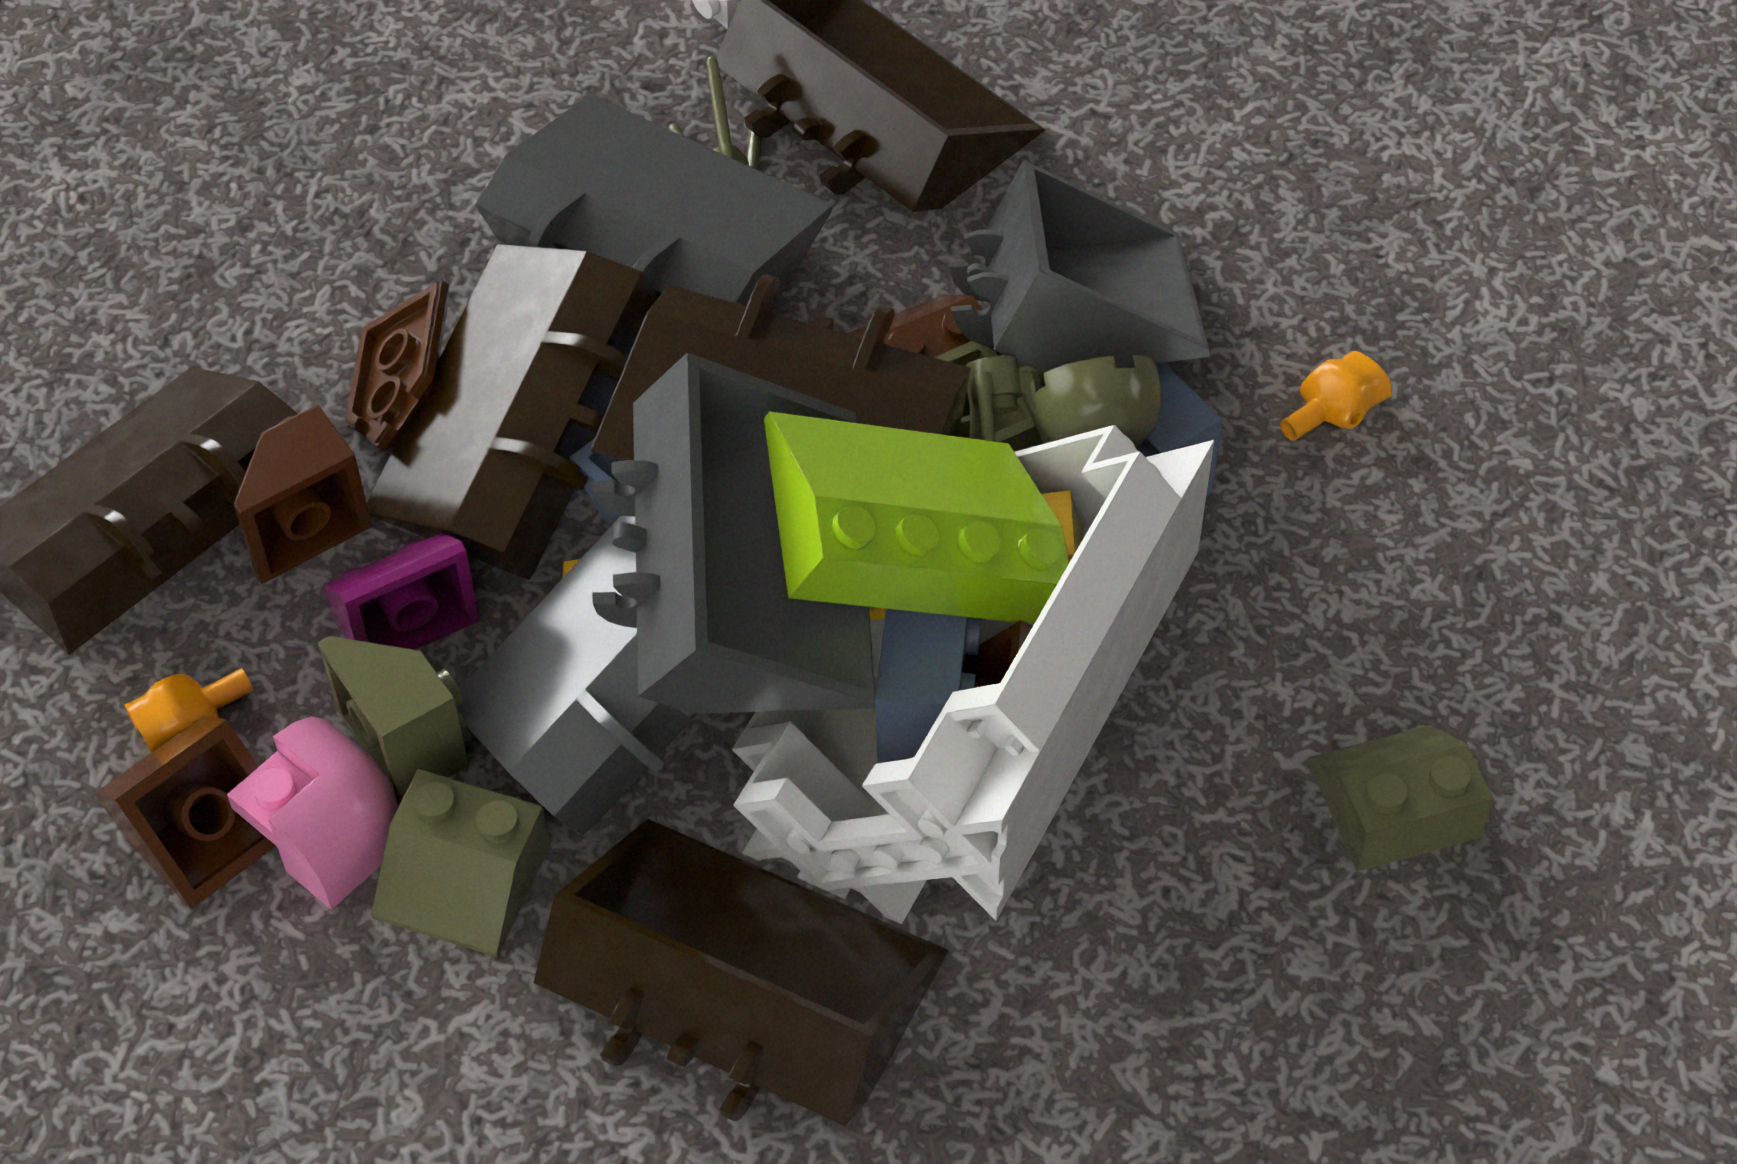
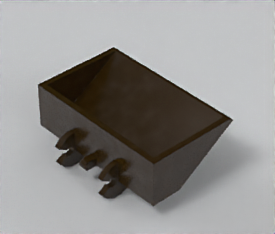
M740 0L716 56L718 67L768 104L765 109L761 111L756 109L744 117L746 127L760 138H769L785 125L792 122L794 123L793 132L805 141L817 140L844 160L838 167L833 165L820 174L821 183L836 195L845 194L862 180L868 178L912 212L942 209L1045 131L1042 126L864 0Z
M497 244L439 358L434 388L398 439L367 501L370 516L426 539L444 533L460 540L468 556L530 580L574 491L583 490L588 480L587 477L577 473L579 466L571 462L569 457L596 437L647 311L658 299L643 272L588 251Z
M768 274L762 275L751 294L747 306L668 285L647 311L590 450L592 453L620 461L634 460L633 403L687 352L853 411L857 415L859 424L956 437L959 435L971 368L885 344V336L889 332L895 317L894 309L885 306L877 307L871 317L864 337L861 338L832 330L834 320L831 318L817 315L812 324L769 312L770 305L775 300L781 285L779 277Z
M195 367L189 368L0 507V592L70 655L240 525L234 503L261 433L278 425L285 418L298 415V413L259 381Z
M647 819L554 895L533 983L610 1018L608 1022L619 1027L616 1034L610 1037L600 1053L602 1060L611 1065H622L630 1057L642 1035L645 1034L671 1046L667 1060L685 1067L695 1057L730 1073L728 1077L738 1082L735 1088L727 1095L719 1111L722 1116L732 1121L740 1120L746 1114L759 1089L763 1088L846 1126L869 1099L949 951Z

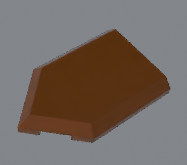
M443 280L434 283L367 324L361 330L345 422L363 434L382 451L396 444L435 386L450 297L449 284Z

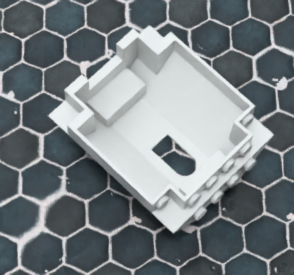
M1116 425L1015 451L1018 459L1041 494L1071 490L1082 527V542L1035 624H1030L1033 627L1001 683L952 692L915 757L878 763L875 708L755 712L732 748L754 771L733 805L757 828L742 853L758 861L779 857L792 862L800 870L797 878L844 899L850 889L856 890L866 897L884 917L900 924L906 918L926 880L953 877L997 921L1198 553L1214 440L1145 457L1140 451L1138 452L1133 442ZM885 619L870 621L875 694ZM982 619L980 644L1017 622Z

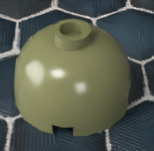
M1133 355L1135 368H1116L1114 356H1106L1070 363L1043 373L1045 387L1034 380L1030 383L1034 411L1043 434L1049 442L1116 425L1133 442L1135 447L1142 444L1156 429L1162 412V390L1155 359Z

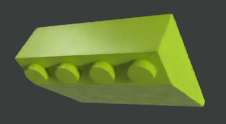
M770 411L764 417L789 599L1009 622L1021 620L1028 624H1035L1069 562L1062 525L1008 443Z

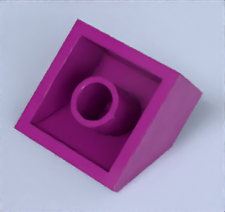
M444 533L437 534L423 541L409 543L394 554L364 567L349 569L340 577L324 584L332 617L345 639L416 650L480 621L466 549L460 540Z

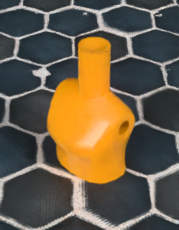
M1350 351L1340 359L1327 360L1311 372L1302 382L1300 395L1306 405L1281 420V430L1289 440L1296 441L1324 421L1346 430L1353 429L1359 425L1373 407L1392 396L1390 379L1375 361L1359 351Z
M242 668L206 687L200 685L190 675L181 673L155 682L144 695L124 704V707L133 725L139 730L152 753L203 715L218 718V709L254 691Z

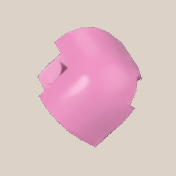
M311 716L293 722L274 735L273 738L277 751L227 794L231 808L278 847L285 871L332 910L381 866L389 826L398 809V803L392 782L373 757L328 720Z

